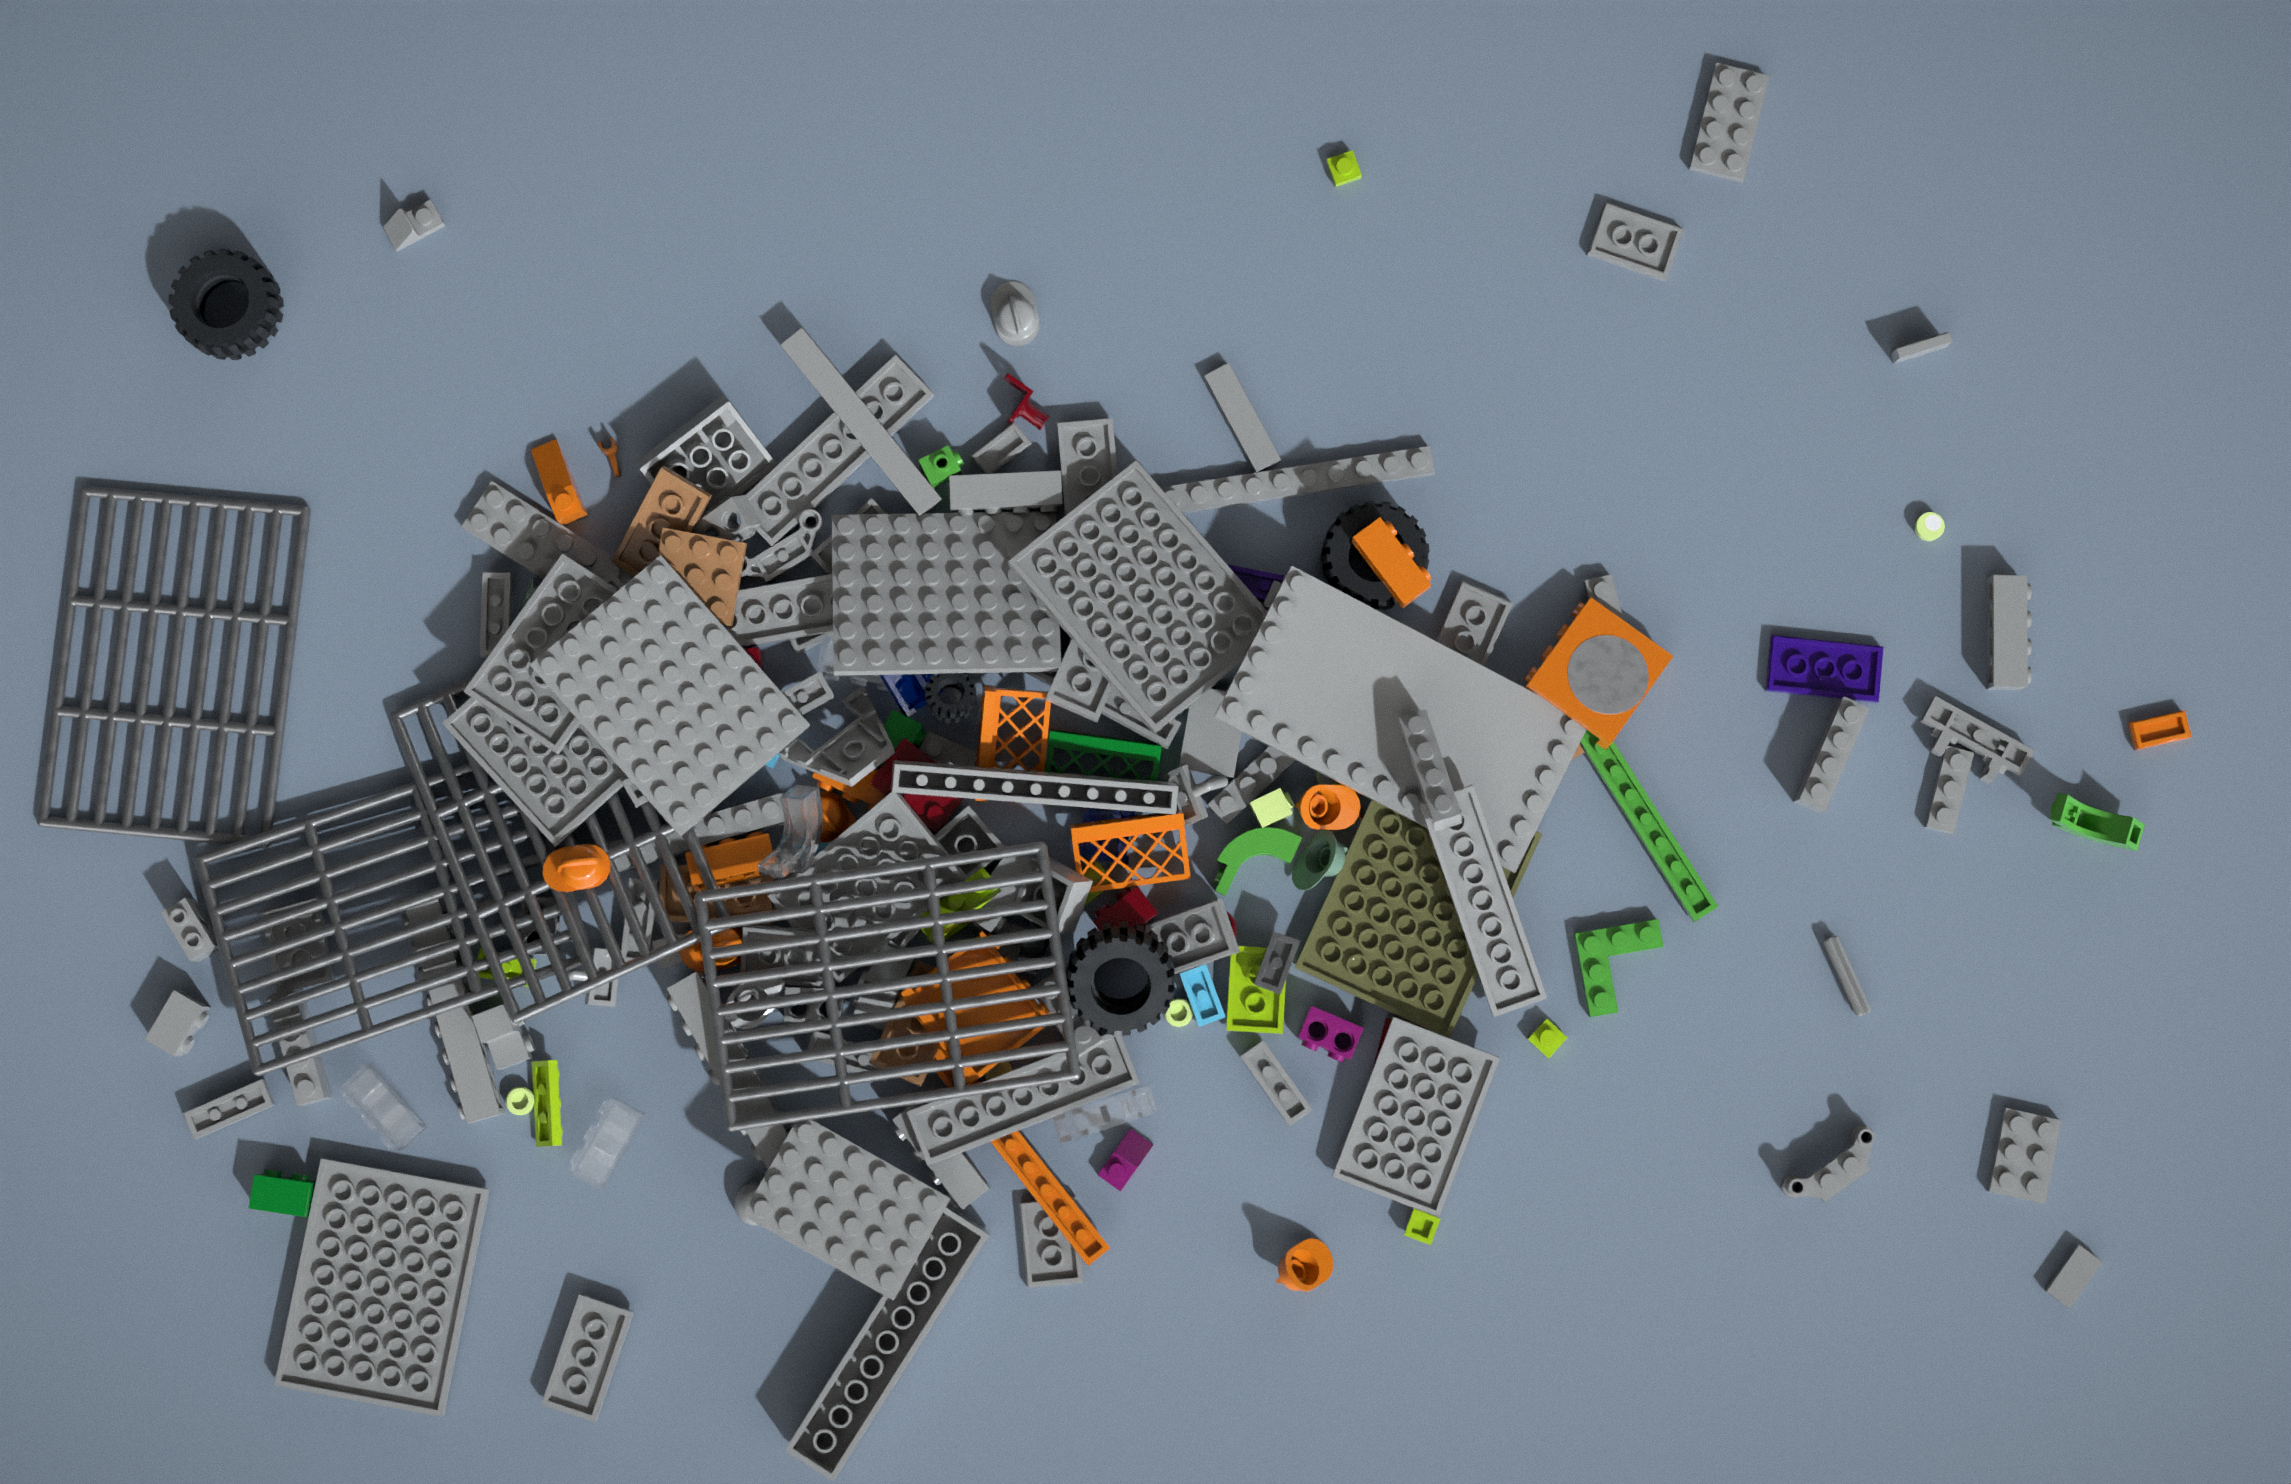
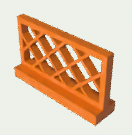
M983 685L976 767L1000 768L995 762V755L1005 748L1014 759L1002 769H1010L1014 764L1018 763L1023 770L1044 772L1051 702L1044 700V709L1035 716L1025 705L1033 698L1046 699L1048 691L995 688L993 685ZM1001 696H1013L1019 704L1006 714L1000 707ZM1019 697H1027L1023 701L1019 699ZM1023 708L1032 719L1019 729L1010 717ZM999 712L1004 716V717L1001 718L1000 720H999ZM1043 716V721H1042V724H1041V723L1038 721V719ZM1008 721L1016 732L1003 741L997 734L999 726ZM1033 723H1036L1042 732L1041 736L1031 743L1023 732ZM1020 735L1029 746L1016 756L1008 747V744ZM998 740L1001 744L996 748V742ZM1038 744H1040V752L1036 749ZM1033 750L1039 757V763L1031 770H1028L1020 759ZM975 799V801L986 802L984 799Z
M1176 810V814L1152 813L1069 825L1076 872L1084 875L1087 869L1091 867L1102 875L1096 885H1091L1089 893L1191 879L1183 812ZM1178 830L1180 840L1171 849L1161 841V838L1167 831ZM1161 832L1157 837H1155L1153 834H1151V833ZM1142 834H1147L1154 840L1145 853L1132 844ZM1127 836H1133L1129 841L1124 838ZM1113 838H1119L1126 843V846L1117 857L1104 848ZM1104 840V842L1101 845L1098 844L1096 841ZM1091 842L1098 847V850L1088 861L1079 854L1078 843ZM1157 843L1170 852L1161 865L1148 856ZM1129 847L1142 856L1133 869L1120 860ZM1179 847H1181V855H1182V856H1180L1178 853H1176V851L1179 849ZM1101 851L1114 859L1105 873L1092 864ZM1173 855L1182 861L1184 873L1171 874L1164 868ZM1145 859L1158 868L1148 878H1143L1136 872ZM1080 860L1086 863L1083 869H1081ZM1117 863L1130 872L1124 881L1116 882L1108 876ZM1161 871H1163L1165 874H1167V875L1158 876V874H1159ZM1133 875H1135L1137 878H1139V879L1130 880V878H1131ZM1105 879L1111 882L1102 884Z

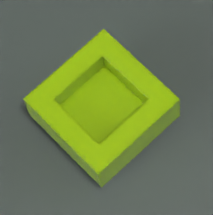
M1353 150L1327 159L1326 163L1335 187L1362 178Z
M1546 1018L1527 1040L1549 1059L1568 1037Z
M1413 1208L1403 1235L1431 1245L1440 1218Z

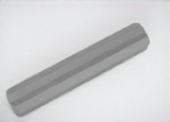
M1832 936L1825 939L1823 944L1855 1015L1862 1016L1871 1011L1870 1005L1839 937Z

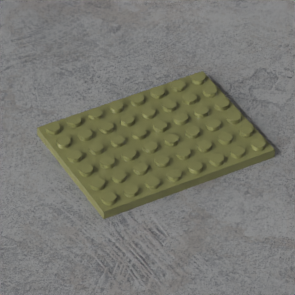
M1371 799L1345 856L1343 868L1336 875L1294 968L1418 1026L1450 1038L1475 984L1478 973L1427 828ZM1535 832L1515 873L1502 868L1512 898L1515 896L1542 836L1540 832Z

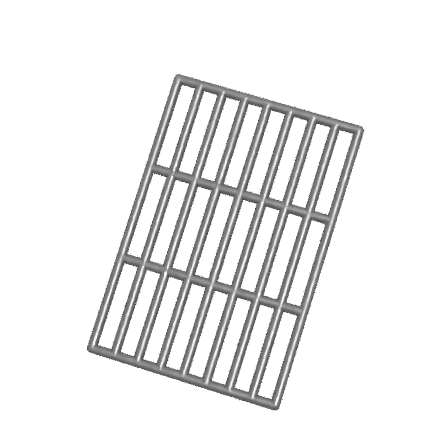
M87 485L80 487L37 824L40 827L226 845L252 837L244 835L255 739L256 735L272 736L261 833L273 829L311 509L308 506ZM90 497L106 498L94 597L78 596ZM117 501H134L121 599L105 598ZM145 502L161 503L149 602L133 601ZM182 505L189 507L177 604H164L160 602L172 506ZM200 507L216 509L204 607L188 606ZM228 510L244 511L232 610L216 608ZM255 512L271 514L260 611H243ZM283 515L299 516L287 615L271 613ZM76 607L92 608L80 707L64 706ZM104 609L120 611L107 710L91 708ZM131 612L147 613L135 712L119 711ZM159 614L175 616L163 715L147 714ZM186 617L203 618L191 717L174 716ZM214 619L230 621L218 720L202 719ZM242 622L258 623L246 723L230 721ZM269 624L286 626L274 725L257 724ZM62 717L78 718L66 818L49 817ZM90 719L106 721L93 821L77 819ZM117 722L134 723L121 823L105 822ZM145 725L161 726L149 826L133 825ZM173 727L189 729L177 829L161 827ZM201 730L217 731L205 831L188 830ZM228 732L244 734L232 834L216 832ZM271 842L257 847L268 848L271 845Z
M472 676L391 712L390 719L510 1019L513 1023L517 1024L700 942L695 904L666 836L675 833L674 829L668 823L661 826L654 807L648 801L642 804L641 808L651 831L635 838L616 792L608 799V803L625 843L609 849L595 813L590 815L585 822L595 845L602 848L609 856L611 866L608 877L641 956L628 962L624 961L595 888L583 889L614 965V968L598 974L566 893L552 889L588 980L572 986L535 896L550 889L544 879L533 884L529 881L495 797V794L504 790L496 782L489 783L483 767L463 747L480 788L464 796L429 710L430 707L444 701L451 716L459 708L454 696L464 692V689L474 677ZM419 713L454 800L441 807L437 806L403 719ZM482 800L486 803L520 887V890L506 896L500 886L469 809V806ZM518 807L543 867L544 862L550 855L544 839L537 826ZM457 811L494 899L493 902L478 908L443 821L444 817ZM692 827L684 836L707 891L719 889ZM572 833L563 840L565 847L576 845ZM655 841L693 929L692 933L679 939L676 936L640 850L641 847ZM630 853L667 944L652 951L614 862L615 859ZM523 900L527 904L562 990L548 998L545 997L509 908ZM724 900L712 901L719 918L730 916ZM496 912L500 914L535 1001L534 1004L519 1010L483 918ZM729 928L712 930L711 936L716 935Z
M469 763L453 768L457 779L473 774ZM442 772L427 777L430 788L446 783ZM416 782L198 854L194 858L253 1074L256 1076L291 1066L500 994L496 983L482 988L478 972L489 969L490 966L486 958L474 961L470 946L480 943L476 932L466 934L462 920L470 916L466 907L460 909L458 907L455 893H458L459 889L456 882L451 883L447 871L449 864L446 857H443L439 839ZM477 788V789H475V790H472V791H469V792H466V793H463V794H464V796H465V795H468V794H470V793H472V792H474V791L479 790L480 788ZM413 794L417 809L320 842L316 830L317 826ZM451 797L436 803L438 807H441L454 800ZM516 804L500 809L504 819L520 814ZM490 813L473 818L477 829L493 824ZM421 820L425 835L327 868L323 852ZM463 822L446 827L450 838L466 833ZM527 829L511 834L514 844L531 839ZM305 831L309 846L211 878L207 863ZM544 835L549 854L560 849L559 844L555 847ZM500 838L483 843L487 853L503 849ZM425 846L429 847L432 861L338 893L334 892L331 882L333 877ZM473 847L456 852L460 863L476 858ZM537 854L521 859L524 869L541 864ZM311 856L313 858L316 872L218 904L214 889ZM510 863L494 868L498 879L514 873ZM436 871L440 887L342 920L338 904ZM483 872L466 877L470 888L487 883ZM320 882L323 898L229 930L225 929L222 918L224 914ZM520 888L504 893V895H509L515 891L520 890ZM565 892L593 959V953L574 892ZM493 897L477 902L478 908L493 902ZM444 898L448 913L351 946L349 944L346 930ZM558 904L541 909L545 920L562 915ZM327 908L331 924L233 957L229 941ZM531 914L514 919L518 929L534 924ZM503 923L487 928L491 939L507 933ZM448 924L452 925L456 939L357 972L354 956ZM568 930L552 935L555 945L572 940ZM335 934L339 950L240 983L237 967ZM541 939L524 944L528 955L544 950ZM513 948L497 953L501 964L517 959ZM456 950L460 951L463 962L462 966L365 999L361 983ZM578 955L562 960L566 971L582 966ZM339 961L343 962L346 973L345 977L251 1009L247 1008L244 998L245 993ZM551 964L535 970L538 980L555 975ZM524 974L507 979L511 990L528 984ZM465 976L468 978L471 992L375 1025L372 1024L369 1009ZM350 987L354 1003L255 1036L251 1020ZM354 1014L358 1015L362 1028L360 1030L264 1063L262 1062L258 1047Z
M1034 842L714 889L695 894L726 1128L730 1132L1074 1081L1080 1078V1067L1051 869L1045 842ZM1037 854L1039 871L937 886L936 868ZM922 870L924 872L925 888L823 902L821 885ZM1041 882L1043 899L941 914L939 897ZM810 887L812 904L709 919L707 902ZM922 899L928 900L930 916L827 931L825 918L827 913ZM1045 910L1046 928L945 942L943 925ZM814 916L816 933L713 948L712 930ZM932 928L934 942L932 945L831 959L829 942ZM1044 939H1049L1052 956L949 971L947 954ZM818 944L820 961L717 976L715 959ZM936 956L938 973L835 988L834 970ZM1051 967L1054 969L1056 984L953 999L951 982ZM822 972L824 990L721 1005L720 987ZM940 984L942 1001L839 1016L837 999ZM1058 996L1060 1013L957 1028L955 1014L957 1010ZM826 1001L828 1018L731 1033H725L723 1016ZM944 1013L946 1030L843 1045L841 1032L843 1027ZM1062 1024L1064 1038L1062 1042L961 1056L959 1039ZM830 1029L832 1047L729 1062L727 1045ZM948 1041L950 1058L847 1074L845 1056ZM1066 1053L1068 1070L969 1085L965 1084L963 1068ZM834 1058L836 1072L834 1076L734 1091L732 1088L731 1073ZM952 1070L954 1087L851 1102L849 1085ZM838 1087L840 1104L737 1119L735 1102Z

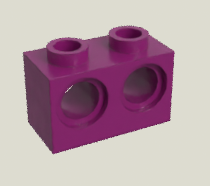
M1310 1006L1297 1038L1303 1040L1302 1046L1317 1051L1318 1047L1328 1050V1057L1343 1063L1344 1058L1351 1060L1364 1028ZM1312 1022H1320L1323 1025L1324 1033L1320 1038L1310 1036L1308 1027ZM1346 1033L1349 1036L1350 1044L1346 1049H1339L1335 1045L1334 1040L1337 1034Z

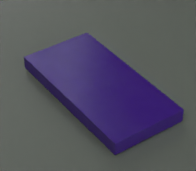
M1771 635L1765 691L1834 699L1846 697L1853 701L1878 703L1884 647Z

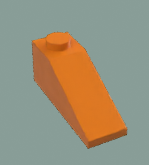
M555 439L531 449L556 520L564 526L588 516L558 440Z

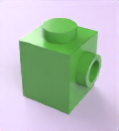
M949 445L919 459V463L933 489L949 482V476L962 475L960 467L964 463L958 451L952 452Z

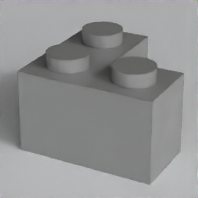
M885 945L881 948L880 952L898 949ZM914 959L868 965L869 972L863 971L858 984L909 977ZM901 990L855 996L852 1005L856 1006L854 1014L895 1008ZM888 1021L870 1023L869 1025L884 1031Z
M505 1004L472 1016L481 1043L488 1044L497 1070H504L534 1058L532 1051H535L534 1042L530 1035L526 1036L523 1028L526 1021L517 1024L513 1023Z

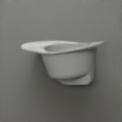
M1017 281L1005 282L999 285L991 297V310L999 337L1005 343L1013 346L1026 345L1037 336L1039 330V316L1034 296L1026 285Z
M780 978L736 985L730 991L725 1004L784 996L785 983ZM774 1009L727 1015L726 1018L731 1025L738 1029H750L760 1024Z

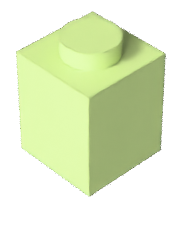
M1281 788L1249 804L1260 828H1266L1293 814L1291 808L1295 807L1289 793H1283Z

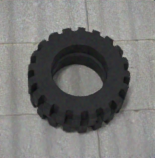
M220 249L219 254L209 250L204 252V257L201 259L197 255L190 259L192 264L188 268L182 266L178 271L181 274L180 279H174L171 285L175 292L169 295L168 303L174 309H171L169 312L171 319L176 322L175 328L198 350L208 356L212 355L216 359L225 360L226 357H229L231 360H240L242 358L241 354H245L248 357L256 354L255 348L260 346L264 349L269 344L266 339L270 335L276 336L278 329L275 327L276 322L281 323L283 319V314L279 311V308L284 307L283 298L278 294L281 289L278 283L273 280V276L255 259L237 250L233 253L229 249ZM224 283H242L249 293V304L243 317L228 327L214 328L206 322L204 307L209 294L216 287Z
M1366 501L1364 505L1359 506L1356 504L1351 506L1347 512H1342L1336 521L1331 524L1324 539L1321 552L1322 571L1324 577L1328 580V585L1376 610L1384 609L1385 611L1392 609L1398 602L1382 581L1372 582L1365 580L1353 571L1349 562V549L1352 544V538L1379 517L1384 522L1388 520L1397 531L1395 537L1400 544L1406 543L1414 553L1413 561L1418 567L1422 565L1426 570L1429 564V544L1426 543L1424 529L1419 528L1417 525L1418 520L1413 515L1410 517L1405 513L1406 509L1400 506L1398 508L1392 507L1390 502L1382 501V504H1375L1374 501Z
M1119 921V926L1112 927L1111 922L1103 924V929L1100 931L1093 928L1088 931L1086 939L1080 938L1076 943V950H1073L1070 954L1069 965L1067 966V986L1070 1004L1073 1009L1078 1010V1017L1083 1022L1089 1020L1090 1027L1097 1031L1102 1027L1106 1029V1034L1114 1035L1115 1031H1122V1036L1131 1035V1030L1137 1029L1139 1033L1147 1030V1023L1150 1022L1152 1025H1155L1160 1021V1014H1166L1170 1007V1000L1174 997L1175 971L1172 955H1169L1168 947L1164 941H1158L1156 933L1152 930L1148 933L1144 932V926L1136 923L1134 928L1128 927V922ZM1128 958L1144 967L1148 980L1144 989L1135 996L1116 999L1098 990L1094 983L1095 971L1108 960Z

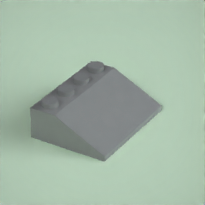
M724 395L635 461V464L651 485L661 467L665 466L712 494L700 519L729 498L741 495L777 466V463Z

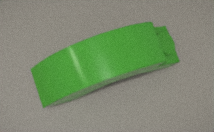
M2057 793L2056 800L2052 803L2050 809L2052 825L2063 831L2102 844L2138 851L2145 824L2134 817L2102 811L2087 806L2073 797L2062 793Z
M1271 827L1258 828L1239 835L1224 848L1217 859L1218 863L1227 867L1225 871L1219 869L1213 884L1217 886L1215 892L1226 896L1237 870L1243 862L1251 857L1267 855L1290 865L1302 837L1287 830Z

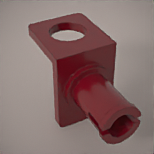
M1007 373L1003 380L1025 395L1007 420V423L1011 424L1016 417L1019 418L1021 416L1040 431L1050 416L1029 403V397L1033 390Z

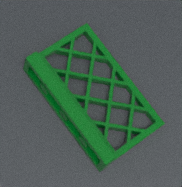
M1050 730L1045 772H1051L1053 765L1057 770L1054 773H1063L1062 770L1075 761L1082 772L1089 776L1103 765L1111 777L1119 778L1131 769L1140 780L1152 778V781H1157L1162 746L1156 743ZM1054 748L1066 749L1073 759L1059 768L1053 760ZM1071 750L1081 751V753L1075 756ZM1086 752L1094 753L1100 761L1098 765L1088 772L1078 760ZM1099 754L1110 756L1103 760ZM1114 756L1122 757L1128 765L1116 776L1106 764ZM1127 758H1133L1137 760L1131 764ZM1141 760L1154 761L1153 772L1145 779H1142L1133 767Z

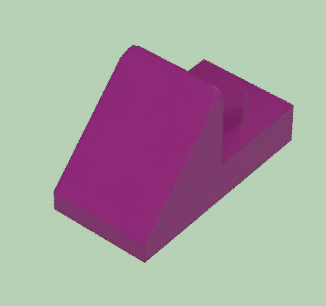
M1130 1128L1098 1173V1176L1121 1192L1153 1144Z

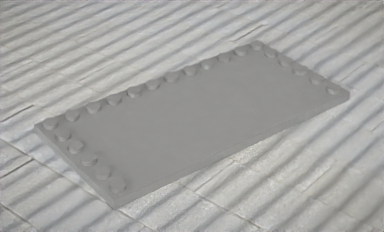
M1290 566L1214 715V718L1427 828L1418 804L1424 800L1399 728V717L1426 709L1453 790L1471 784L1474 785L1501 866L1512 873L1516 872L1586 732L1584 727L1538 694L1294 566Z

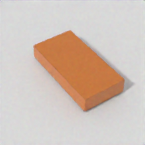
M2185 710L2127 723L2134 750L2192 737Z

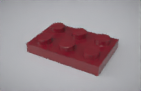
M902 738L894 749L895 753L882 764L869 783L887 796L892 792L893 760L937 762L908 740ZM900 793L922 822L934 833H938L964 799L959 797Z

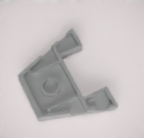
M863 686L843 700L845 708L857 717L855 721L816 751L797 737L778 753L780 758L852 787L895 753L893 745Z

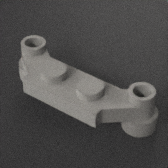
M813 509L805 510L799 517L801 527L798 531L752 559H748L745 556V567L742 570L741 577L765 579L768 584L811 558V555L814 553L812 549L823 523L820 514ZM810 520H816V524L814 526H808V522Z
M1855 1126L1849 1134L1852 1144L1850 1147L1807 1178H1801L1796 1175L1786 1176L1781 1182L1783 1194L1790 1198H1798L1800 1196L1819 1197L1822 1202L1832 1198L1870 1170L1868 1160L1872 1144L1875 1141L1874 1132L1867 1126ZM1864 1132L1867 1134L1865 1142L1861 1140V1135ZM1794 1182H1797L1799 1185V1188L1796 1192L1792 1190V1184Z

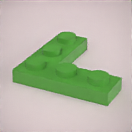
M1659 919L1574 934L1589 1017L1618 1013L1608 957L1664 947Z

